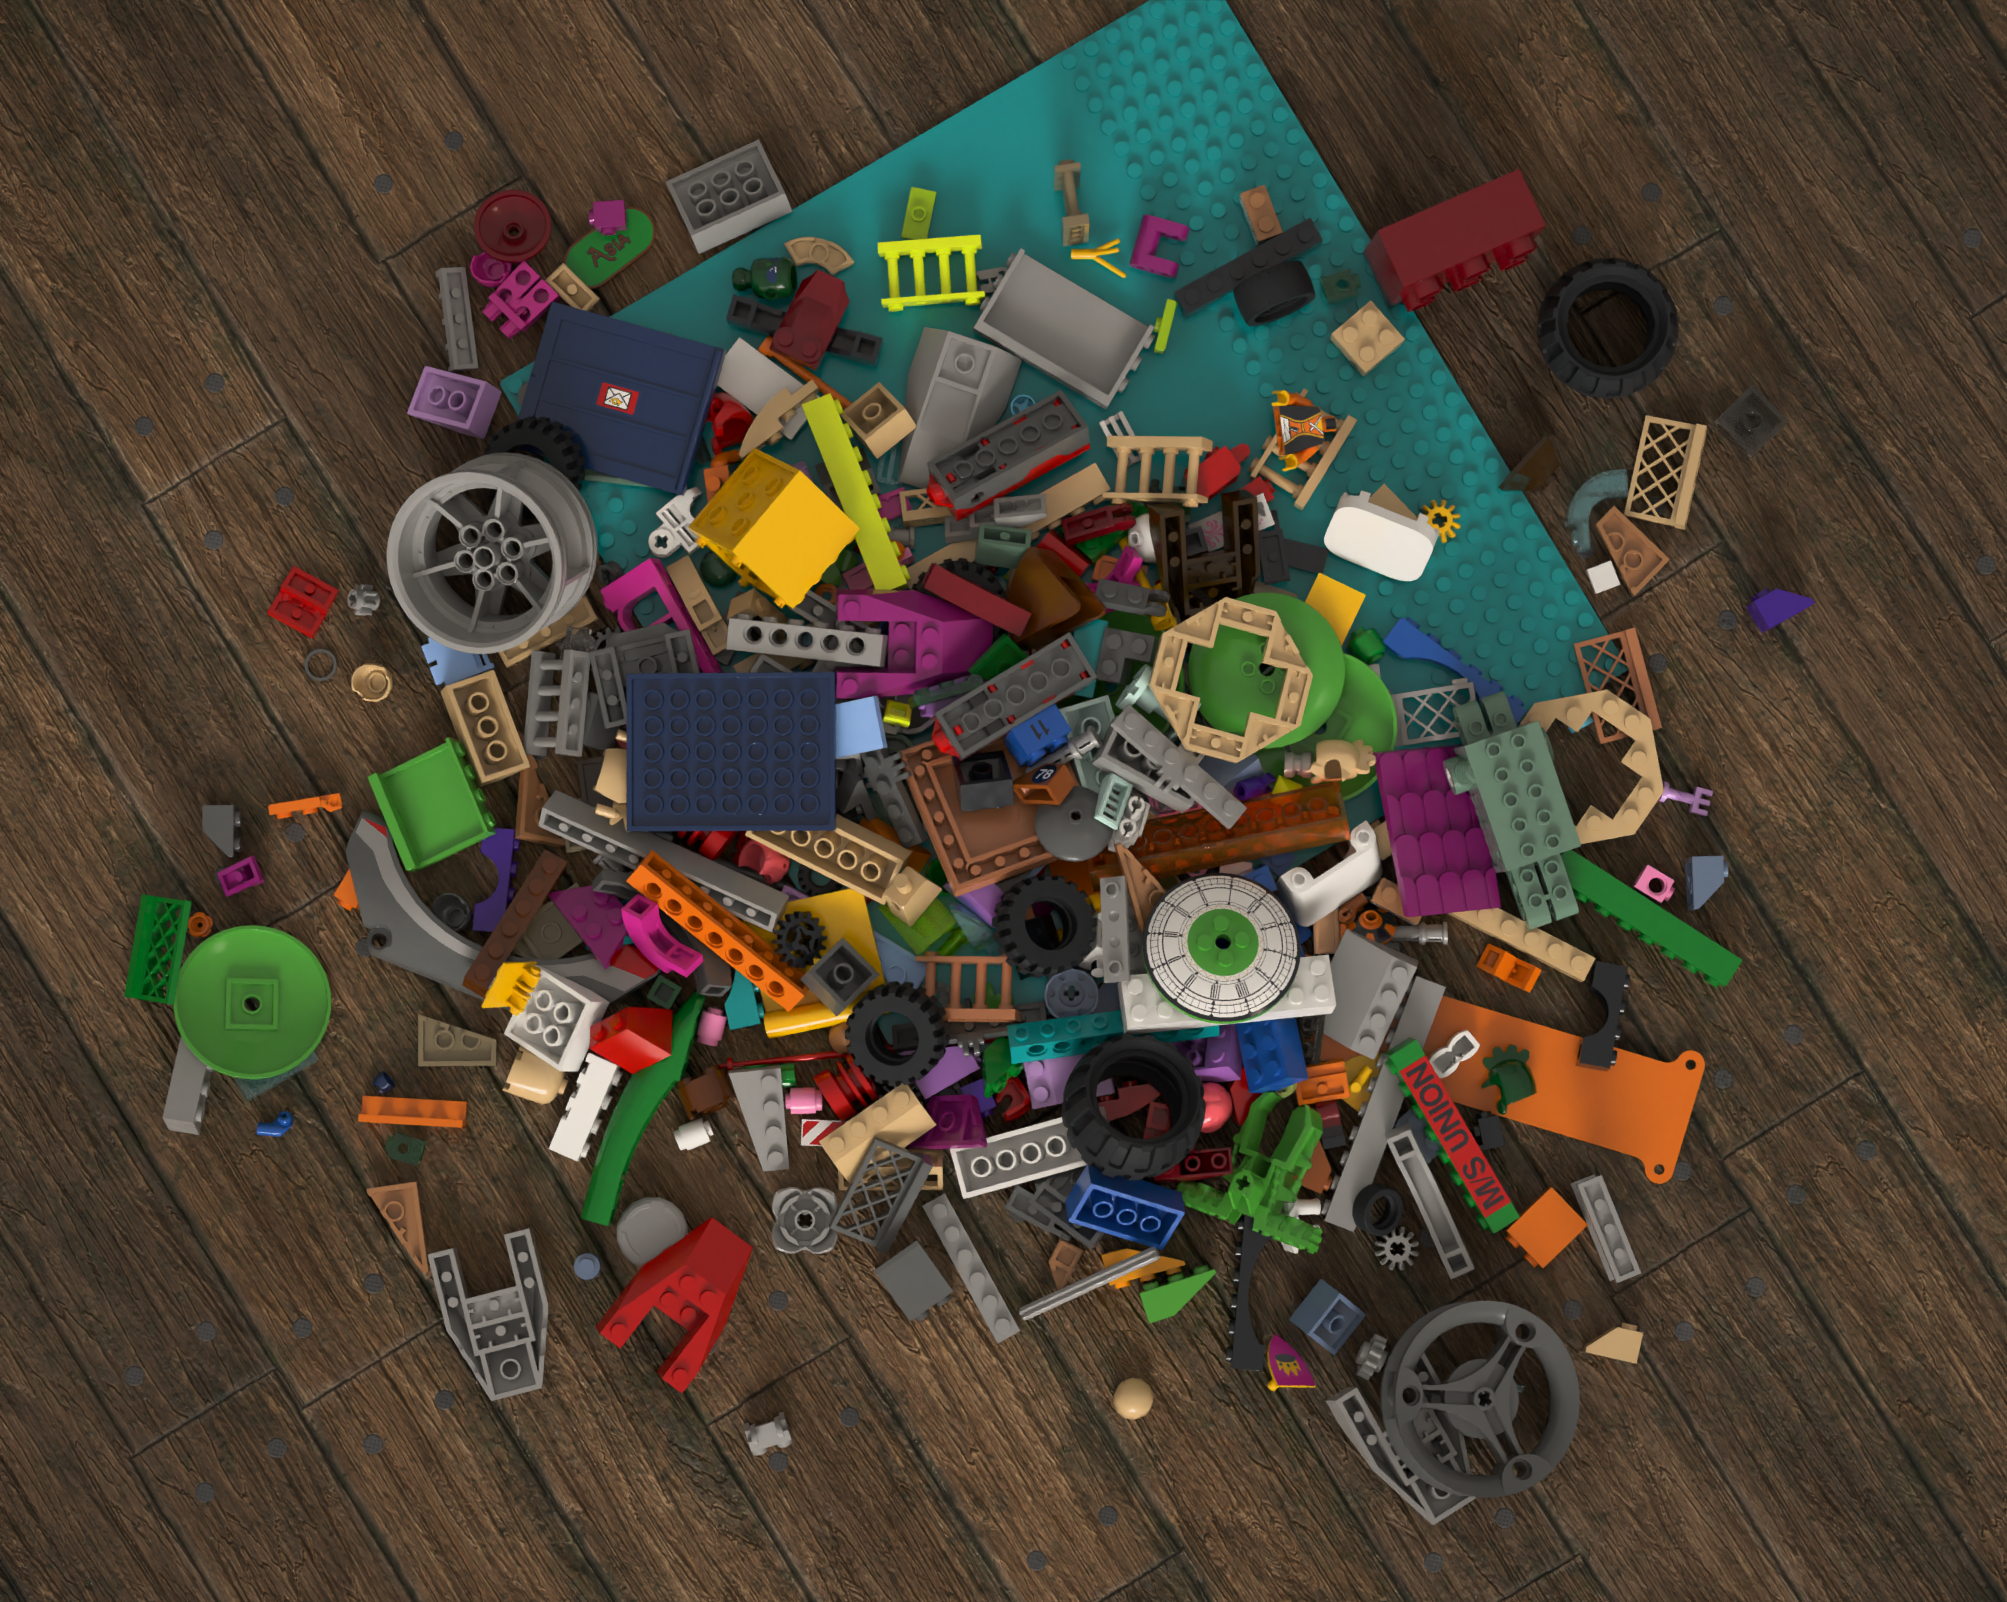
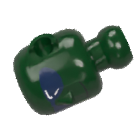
M787 257L758 258L753 261L751 270L739 267L733 271V288L738 292L752 289L755 296L760 299L775 300L789 298L797 289L796 266Z

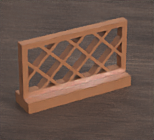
M1635 628L1573 644L1586 693H1591V689L1601 691L1608 678L1622 685L1616 696H1620L1624 687L1633 691L1635 700L1631 706L1635 707L1637 703L1638 710L1651 719L1653 731L1662 728ZM1619 638L1622 649L1616 657L1604 649L1609 640ZM1604 642L1602 647L1596 645L1597 643ZM1590 645L1599 651L1593 663L1583 658L1580 648ZM1602 653L1615 660L1609 672L1595 665ZM1622 654H1624L1625 661L1620 659ZM1618 662L1628 669L1629 674L1624 682L1611 675ZM1585 664L1590 666L1588 671H1586ZM1592 669L1606 676L1599 688L1589 682L1588 676ZM1629 679L1631 680L1632 686L1627 684ZM1593 711L1591 712L1599 744L1630 737L1625 733H1620L1621 730L1617 729L1614 735L1604 738L1602 725L1605 719L1602 718L1600 722L1599 716Z

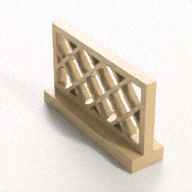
M1645 416L1624 511L1625 517L1675 526V528L1683 530L1686 529L1706 439L1707 425L1697 423L1694 425ZM1650 423L1660 424L1666 433L1653 441L1648 433ZM1666 426H1670V427H1674V428H1672L1671 430H1668ZM1680 428L1690 430L1688 440L1681 445H1678L1671 435ZM1669 436L1676 448L1663 456L1656 444ZM1648 438L1651 443L1645 446L1646 439ZM1653 446L1661 458L1647 465L1642 458L1643 452ZM1687 446V447H1686V452H1685V454H1684L1681 449H1682L1683 447ZM1679 451L1684 459L1683 465L1673 471L1666 458ZM1663 461L1671 473L1657 480L1650 469ZM1641 462L1645 467L1642 470H1640ZM1648 471L1655 483L1642 491L1637 483V479ZM1681 471L1680 479L1676 476V473ZM1673 476L1678 483V488L1670 495H1667L1660 484ZM1658 486L1665 498L1652 506L1645 493ZM1635 488H1637L1640 493L1634 496ZM1642 496L1650 508L1642 513L1632 512V502ZM1676 496V497H1675V502H1674V504H1673L1670 499H1671L1672 497ZM1668 501L1673 509L1671 519L1659 517L1655 508ZM1652 511L1655 516L1647 514Z

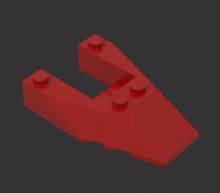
M710 1217L684 1235L685 1237L674 1245L668 1246L654 1259L644 1263L596 1325L598 1332L620 1349L653 1305L687 1329V1333L657 1371L661 1379L681 1393L684 1392L697 1375L724 1329L753 1249L751 1245L713 1217Z

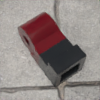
M1336 1100L1314 1103L1315 1110L1322 1117L1323 1133L1320 1141L1323 1149L1347 1145Z

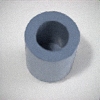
M595 1253L582 1254L577 1257L574 1263L576 1275L585 1280L597 1277L603 1268L601 1258Z

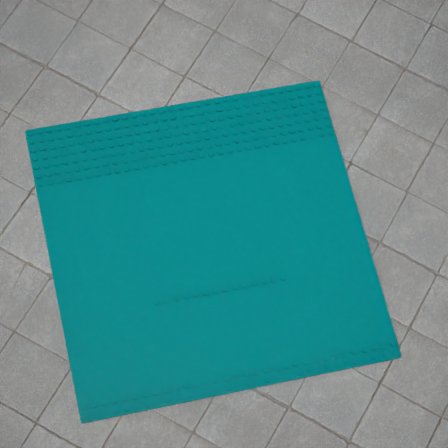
M1149 0L793 209V212L772 221L610 316L613 319L726 350L725 354L729 352L739 337L758 350L767 338V335L727 323L726 317L733 294L787 312L803 279L812 275L816 270L829 275L830 273L826 269L814 264L796 266V292L789 298L768 300L755 296L752 289H747L744 292L736 291L732 284L733 271L739 267L751 270L753 261L758 258L787 257L793 261L784 243L796 238L815 237L831 241L844 249L854 261L852 266L834 275V277L845 282L846 294L850 301L838 328L860 331L883 338V346L876 367L825 353L817 371L804 365L802 366L852 403L880 382L905 408L908 373L924 327L950 331L998 347L973 332L975 324L983 311L979 310L983 301H981V304L967 306L965 302L903 307L904 310L890 312L888 308H883L881 299L890 298L888 265L884 257L879 256L877 243L907 240L902 239L901 234L911 187L935 191L937 194L927 239L981 235L982 249L977 250L975 254L976 271L999 267L1009 269L1006 266L1009 257L1013 252L1018 254L1020 248H1022L1027 256L1147 327L1150 325L1154 326L1152 334L1155 335L1154 340L1148 349L1142 348L1139 356L1142 357L1141 362L1135 371L1129 370L1125 377L1129 379V382L1122 393L1116 392L1106 410L1026 362H1021L1008 404L996 425L1012 417L1010 411L1011 402L1018 395H1028L1037 403L1062 390L1088 425L1090 449L1004 497L1040 494L1093 463L1097 464L1111 489L1110 492H1115L1118 459L1113 449L1107 446V438L1099 422L1107 420L1120 411L1123 412L1135 436L1204 437L1213 441L1212 449L1216 446L1221 449L1226 445L1228 450H1231L1241 443L1248 445L1251 452L1248 455L1249 458L1247 457V460L1245 459L1240 464L1241 469L1238 480L1221 493L1238 491L1252 482L1249 479L1252 473L1248 469L1256 457L1261 459L1265 450L1262 449V446L1270 435L1274 438L1276 434L1272 403H1276L1278 397L1276 394H1272V391L1285 390L1288 393H1295L1297 391L1301 394L1305 388L1308 390L1305 398L1311 400L1316 407H1320L1321 410L1338 420L1341 418L1345 421L1347 416L1350 415L1357 419V422L1302 511L1293 506L1296 501L1292 497L1293 494L1268 480L1275 490L1273 493L1274 500L1268 504L1270 512L1277 510L1283 538L1327 549L1324 544V536L1341 496L1345 492L1349 496H1359L1360 492L1364 491L1371 493V497L1383 484L1416 517L1420 513L1425 514L1421 509L1423 505L1431 509L1430 502L1432 500L1437 502L1438 507H1440L1442 500H1446L1445 509L1448 510L1451 505H1454L1455 509L1451 512V515L1460 514V518L1453 521L1461 525L1459 529H1452L1456 536L1450 538L1446 534V543H1442L1438 536L1422 575L1417 580L1400 581L1342 559L1330 550L1328 551L1323 575L1366 595L1341 646L1343 653L1353 656L1347 645L1353 639L1350 634L1363 626L1365 630L1374 628L1384 641L1401 617L1405 620L1409 617L1420 625L1418 630L1425 635L1431 633L1441 641L1439 645L1446 651L1451 648L1462 657L1460 659L1461 662L1467 666L1470 664L1474 665L1482 671L1481 677L1488 682L1491 679L1503 687L1502 691L1508 697L1514 695L1524 703L1523 708L1527 711L1516 724L1518 727L1534 703L1586 694L1573 644L1609 635L1523 492L1502 491L1498 488L1510 474V470L1414 311L1408 313L1403 302L1388 308L1363 253L1371 240L1226 0ZM1072 159L1074 163L1080 162L1081 165L1080 187L1076 188L1079 211H1082V214L1088 213L1089 240L1088 243L1063 247L1061 238L1062 217H1066L1063 191H1054V166L1059 165L1058 162ZM1265 185L1283 232L1311 218L1323 239L1322 244L1307 254L1293 259L1303 263L1311 278L1316 296L1310 303L1292 314L1259 326H1248L1237 307L1233 291L1188 319H1185L1179 306L1176 305L1165 353L1163 355L1154 353L1158 333L1154 332L1157 317L1163 318L1167 299L1175 300L1173 297L1175 291L1257 247L1239 201L1240 193ZM1143 215L1166 219L1190 228L1186 241H1178L1161 236L1155 257L1179 264L1176 278L1160 276L1129 266ZM1120 239V243L1110 247H1118L1119 252L1098 256L1126 273V277L1122 278L1093 259H1071V249H1095L1112 240ZM962 251L951 252L949 256L951 293L967 292L964 254H962ZM936 253L926 254V257L923 258L926 295L941 294L939 257L936 256ZM910 255L900 256L898 260L900 297L915 296L913 259L910 258ZM976 278L977 291L981 290V285L989 284V281L980 282L979 278ZM1369 301H1372L1405 340L1399 348L1363 377L1330 340V337L1335 330ZM767 356L769 360L801 384L805 385L808 383L774 357L771 359ZM534 362L506 377L500 383L501 388L518 416L521 410L517 397L518 391L523 384L529 382ZM717 386L715 393L725 391H723L721 388ZM820 391L816 394L819 397L824 396ZM747 409L753 416V419H755L757 415ZM1120 419L1117 420L1116 423L1123 436H1128ZM706 421L687 490L698 487L702 492L693 501L695 504L691 508V515L694 518L697 517L708 503L704 469L710 468V463L714 457L711 439L715 436L712 429L713 423ZM808 421L805 422L792 441L782 435L783 437L774 445L770 446L767 444L760 449L762 452L790 466L804 461L813 483L825 494L815 465L823 463L824 460ZM1109 424L1107 428L1111 435L1117 436L1112 425ZM1333 431L1324 432V441L1332 442L1336 433ZM854 435L852 438H849L852 448L855 446L858 449L864 448L881 495L904 487L905 491L920 489L899 482L902 439L876 459ZM742 442L722 449V452L738 451L742 446ZM1131 450L1136 457L1138 455L1137 451ZM1318 450L1307 461L1311 464L1313 462L1319 464L1323 455L1319 454L1320 451ZM1155 451V455H1152L1149 493H1162L1165 454H1163V451ZM1179 451V454L1176 455L1173 486L1184 487L1182 484L1183 473L1189 463L1187 451ZM1209 451L1202 452V455L1199 457V464L1205 461V455ZM1271 452L1264 464L1265 466L1298 486L1300 484L1306 485L1309 480L1306 472L1298 467L1282 471L1286 467L1285 460H1279L1280 456ZM542 456L545 462L551 465L549 459ZM1141 460L1127 467L1125 493H1139ZM1258 474L1256 477L1258 478L1260 476L1263 481L1266 480V478L1261 476L1260 474ZM579 481L582 485L579 492L584 498L594 520L598 552L605 564L610 561L617 562L622 568L623 575H625L649 558H659L651 552L648 543L651 533L663 524L656 513L678 496V494L653 487ZM1221 493L1201 507H1191L1190 524L1222 511ZM917 497L908 498L912 510L919 509L923 504V501ZM1107 499L1096 506L1094 503H1091L1084 507L1085 512L1105 507L1111 504L1112 501ZM1164 502L1141 503L1148 508L1150 505L1162 504ZM669 511L670 515L675 519V521H676L678 524H680V523L677 521V519H676V518L671 514V512ZM1435 516L1436 518L1432 523L1438 524L1439 528H1441L1445 520ZM903 517L888 521L889 526H893V528H904ZM945 523L915 527V549H910L915 561L907 565L906 568L951 544L946 543ZM1185 525V531L1189 530L1188 525ZM1273 526L1265 528L1264 532L1272 531ZM1049 528L1039 532L1041 537L1031 542V547L1038 546L1050 531ZM684 529V531L687 533V535H688V536L692 539V541L694 542L693 538H692V537L688 534V532ZM658 539V546L656 548H659L660 546L664 549L667 548L666 541L668 539L664 541ZM853 540L850 544L846 545L845 547H851L855 545L856 541ZM1117 543L1105 555L1119 559L1123 551L1119 543ZM707 545L704 548L700 547L692 555H689L722 617L727 608L730 607L731 599L735 597L738 591L746 593L756 589L750 585L746 589L737 582L741 577ZM681 546L671 556L659 559L667 571V566L689 554ZM1223 547L1218 548L1212 552L1221 551ZM850 550L858 561L854 567L864 563L862 556ZM1096 562L1081 576L1080 579L1085 584L1099 582L1092 580ZM1142 562V565L1148 566L1146 577L1151 587H1154L1155 582L1160 579L1157 564ZM998 567V571L994 576L999 580L1004 591H1006L1008 580L1004 575L1010 568ZM1289 567L1290 581L1269 584L1297 594L1296 599L1305 602L1318 574ZM1261 568L1260 577H1257L1256 580L1264 583ZM820 579L809 590L815 592L818 586L826 583ZM756 589L774 607L782 612L788 620H804V625L810 623L787 609V605H784L781 609L773 602L774 598ZM657 590L639 601L633 608L643 628L648 627L669 613ZM825 592L822 598L830 601L832 595L829 592ZM675 622L669 624L676 631H680ZM1609 640L1604 650L1617 657L1620 652L1613 641ZM1604 642L1597 643L1596 645L1602 647ZM1590 645L1580 648L1583 658L1593 663L1599 651ZM1187 648L1185 651L1183 664L1189 662L1190 655L1188 653ZM1387 648L1383 652L1385 656L1374 663L1379 664L1381 680L1387 689L1391 690V695L1453 685L1452 680L1460 679L1456 674L1443 666L1429 661L1416 659L1401 660ZM736 650L728 666L720 662L718 663L724 673H737L734 665L754 655L755 652ZM1602 653L1595 665L1609 672L1615 660ZM1618 662L1611 675L1618 677L1627 671V667ZM815 664L803 671L799 667L792 672H811ZM1585 664L1586 671H1588L1590 666ZM1259 667V671L1261 674L1267 669L1265 667ZM1592 669L1588 679L1590 684L1599 688L1606 676ZM1106 683L1105 687L1107 692L1111 693L1117 689L1118 685ZM1185 687L1184 692L1189 695V693H1188V691H1187V689H1186V687ZM1469 688L1458 690L1452 699L1460 705L1468 703L1470 700ZM1448 691L1444 693L1450 696L1453 691ZM1435 693L1427 701V704L1439 711L1447 698L1440 693ZM1427 695L1418 696V697L1421 698V699L1424 701V699L1427 697ZM1414 697L1403 699L1404 709L1411 715L1421 705V702ZM1450 701L1441 714L1454 722L1452 709L1456 705ZM1424 705L1416 718L1428 726L1436 713ZM1405 714L1406 722L1408 723L1411 718ZM1439 716L1431 729L1439 735L1445 734L1451 724ZM1413 721L1408 727L1409 739L1419 738L1425 728L1416 721ZM1326 722L1314 733L1319 735L1325 733L1327 729ZM934 724L922 733L904 736L914 746L932 740ZM1454 727L1450 733L1458 732V730ZM1428 731L1425 737L1434 735ZM1177 737V739L1174 742V744L1178 747V745L1181 743L1179 737ZM1460 737L1395 747L1394 750L1462 744ZM1378 779L1360 794L1339 803L1311 805L1296 802L1293 809L1288 808L1280 843L1297 858L1283 874L1350 836L1351 831L1364 821L1370 824L1382 817L1384 810ZM907 782L903 783L905 787L908 786ZM872 787L867 788L871 803L877 790L873 791ZM1134 788L1149 803L1147 794ZM862 814L857 816V820H860L861 822L863 818ZM1186 814L1177 815V819L1162 822L1161 819H1156L1149 824L1185 826L1196 816L1187 817ZM927 831L925 833L928 840L919 843L920 846L932 853L921 872L924 876L929 863L938 857ZM1183 839L1179 848L1180 850L1187 844L1203 843L1213 849L1218 856V860L1221 858L1250 862L1252 867L1263 864L1241 844L1217 843L1213 845L1211 842ZM1135 843L1133 846L1130 845L1128 848V850L1133 855L1135 852ZM1107 845L1100 852L1106 878L1123 876L1117 854L1108 850ZM790 858L788 874L797 889L804 892L799 885L797 877L798 868L801 863ZM1194 859L1193 864L1189 865L1190 871L1194 874H1199L1200 869L1204 868L1203 863L1199 859ZM1047 864L1045 874L1051 875L1049 864ZM815 870L811 873V879L816 885L823 886L831 880V878ZM1270 870L1273 880L1279 878V876H1277L1273 871ZM842 885L841 890L848 889L849 887ZM937 895L912 927H909L893 915L888 903L883 905L872 900L867 904L873 930L915 956H924V952L932 951L939 952V956L1000 957L997 950L1000 947L999 941H993L992 933L996 932V927L992 928L953 895ZM1053 908L1050 914L1052 915L1056 929H1063L1061 917ZM936 964L935 997L938 1001L935 1004H937L938 1008H947V1004H950L951 965ZM962 965L960 1002L963 1005V1009L965 1008L964 999L970 998L971 1005H973V995L976 991L977 965ZM987 965L986 983L990 982L992 984L994 995L1001 994L1002 965ZM1014 965L1012 967L1011 996L1015 999L1014 1006L1045 1001L1044 988L1048 977H1029L1020 980ZM1104 976L1095 977L1098 985L1104 982ZM925 978L920 985L925 988ZM1073 985L1069 986L1068 990H1064V992L1069 994L1070 998H1073L1075 993H1079V991L1074 989ZM891 1012L890 1014L881 1015L877 1020V1025L889 1045H892V1025L911 1023L912 1021L900 1013ZM991 1043L980 1045L981 1054L984 1053V1050Z

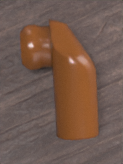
M1362 892L1341 905L1338 919L1342 924L1349 925L1354 922L1357 911L1369 903Z

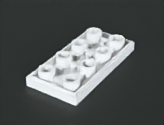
M740 337L726 354L717 383L719 388L733 396L756 415L784 387L792 395L804 386ZM802 406L795 410L797 414L789 421H780L784 428L782 435L792 441L807 421Z

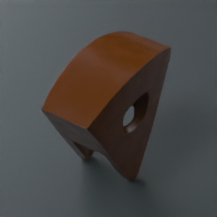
M1031 546L1028 548L1015 571L1008 595L1009 602L1032 613L1020 637L1009 632L1011 640L1018 647L1040 648L1105 615L1106 606L1053 550Z

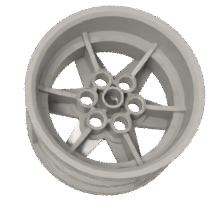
M508 452L487 454L472 459L452 472L427 482L405 501L393 521L388 537V575L394 594L403 611L416 627L431 639L446 647L466 653L491 654L502 652L523 643L542 628L558 621L568 614L583 598L589 588L596 568L598 555L597 533L594 520L584 498L572 482L560 471L528 455ZM475 488L496 489L497 493L488 515L463 491ZM524 504L532 511L540 523L521 524ZM443 514L455 525L459 532L461 543L436 552V532ZM495 522L501 526V533L495 530ZM471 529L477 532L478 540L472 537ZM513 541L519 544L520 552L514 549ZM551 550L553 560L550 578L533 562V557ZM466 553L473 558V564L466 560ZM508 566L515 570V577L509 574ZM484 572L490 574L492 578L491 583L485 579ZM473 575L475 608L456 594L445 576ZM508 585L524 594L533 607L519 614L501 615Z

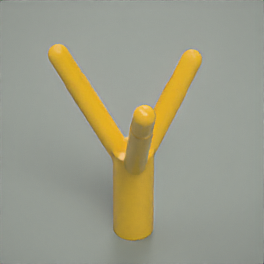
M1117 238L1095 249H1071V259H1093L1122 278L1126 277V273L1098 256L1119 252L1118 247H1110L1120 243V239Z

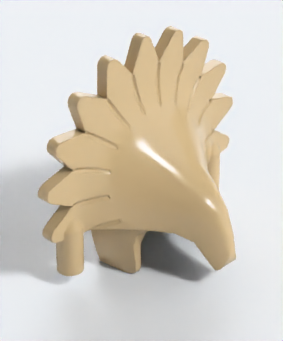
M618 729L615 739L627 743V732ZM606 749L603 752L602 768L593 790L613 800V806L611 808L597 803L594 813L610 818V825L616 824L623 818L627 831V750Z

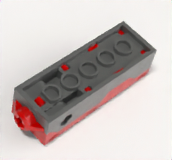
M1059 390L928 462L930 478L926 489L927 495L934 505L947 507L958 522L994 502V498H1002L1089 450L1088 425L1062 390Z
M1069 632L934 713L932 718L935 723L931 738L940 752L956 756L958 761L961 762L1008 734L1012 728L1091 684L1097 676Z

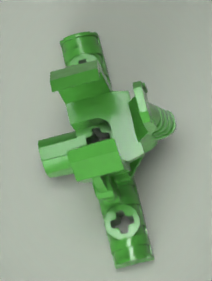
M1264 1092L1251 1104L1249 1115L1243 1123L1240 1132L1233 1137L1235 1142L1231 1153L1233 1174L1222 1176L1231 1182L1228 1193L1225 1192L1224 1194L1220 1190L1195 1181L1181 1182L1177 1186V1191L1182 1192L1183 1203L1186 1207L1210 1216L1217 1215L1218 1219L1223 1221L1228 1219L1229 1223L1234 1225L1241 1214L1254 1218L1253 1231L1259 1232L1261 1230V1235L1270 1237L1271 1235L1274 1240L1301 1250L1308 1249L1307 1252L1314 1254V1252L1317 1253L1318 1245L1322 1240V1229L1319 1227L1315 1228L1313 1225L1297 1218L1281 1214L1284 1203H1295L1297 1201V1194L1302 1186L1301 1181L1306 1171L1312 1167L1311 1157L1323 1133L1322 1117L1319 1112L1305 1103V1107H1297L1292 1111L1280 1143L1272 1156L1268 1158L1258 1152L1267 1115L1284 1098L1274 1092ZM1241 1145L1239 1153L1245 1155L1239 1168L1234 1169L1237 1162L1238 1148Z

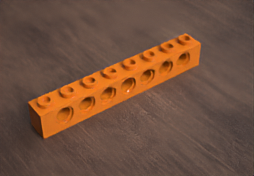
M653 850L646 855L626 880L646 898L657 903L662 911L788 1012L806 995L809 988L800 980L806 974L804 971L797 967H788L787 962H780L779 959L782 954H774V947Z

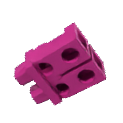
M524 261L488 297L491 301L482 312L492 322L504 313L509 319L499 329L509 339H512L520 331L525 333L551 307L552 302L558 303L562 298Z

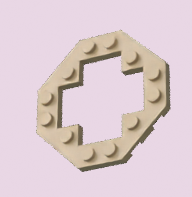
M1225 597L1161 634L1148 685L1186 750L1238 763L1301 726L1313 674L1299 655L1298 648L1284 629L1276 611ZM1219 624L1267 637L1261 663L1286 669L1274 718L1249 712L1243 736L1195 724L1200 698L1175 691L1187 643L1213 648Z
M1609 690L1534 703L1519 725L1522 726L1539 721L1540 727L1547 731L1555 718L1578 732L1593 711L1635 740L1621 763L1641 775L1642 778L1613 819L1590 805L1579 823L1575 826L1581 844L1634 835L1664 792L1651 719Z

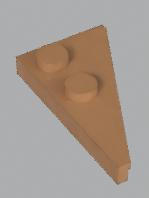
M526 754L530 767L520 771L515 838L560 848L564 846L563 837L559 838V835L538 826L542 807L549 797L544 783L540 784L535 770L538 768L535 758L530 754Z
M1119 842L1114 844L1122 875L1127 877L1128 896L1138 930L1142 933L1154 905L1167 891L1135 859V856Z
M418 1181L368 1188V1195L380 1209L381 1214L388 1221L400 1242L406 1247L415 1264L423 1273L430 1272Z

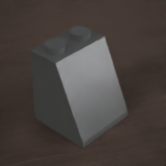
M918 1239L874 1270L910 1321L916 1319L918 1322L930 1314L928 1310L936 1303L941 1307L952 1299L950 1293L954 1290Z

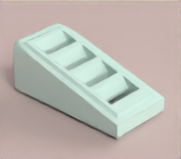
M1114 773L1105 776L1100 786L1094 818L1117 830L1133 784ZM1111 797L1112 799L1116 800V803L1108 798ZM1106 804L1114 808V811L1106 807ZM1103 812L1108 813L1109 815L1113 816V818L1111 819L1103 814Z

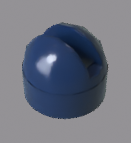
M381 1071L373 1080V1088L378 1086L380 1089L377 1093L386 1094L395 1088V1083L385 1071Z

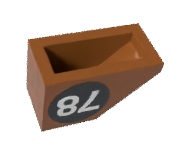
M1045 763L1013 780V790L1022 804L1060 805L1076 785L1070 770L1065 764Z

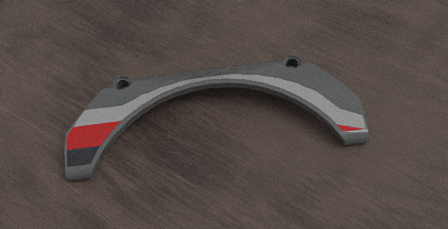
M364 809L348 841L345 854L363 927L371 929L367 937L369 953L376 958L485 1000V998L462 986L464 976L483 947L467 940L450 929L420 900L400 866L393 845V838L384 817ZM376 939H383L386 942L383 947H375L372 943ZM634 943L622 945L619 951L616 950L610 959L611 964L607 969L603 968L592 953L572 958L550 960L510 956L507 961H536V965L592 990L609 1002L608 1007L657 979L662 973V970L651 963ZM501 1007L506 1010H510V1007Z

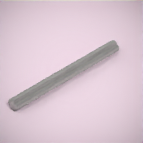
M1156 1247L1146 1249L1020 1307L1019 1313L1023 1320L1033 1318L1159 1260L1160 1254Z

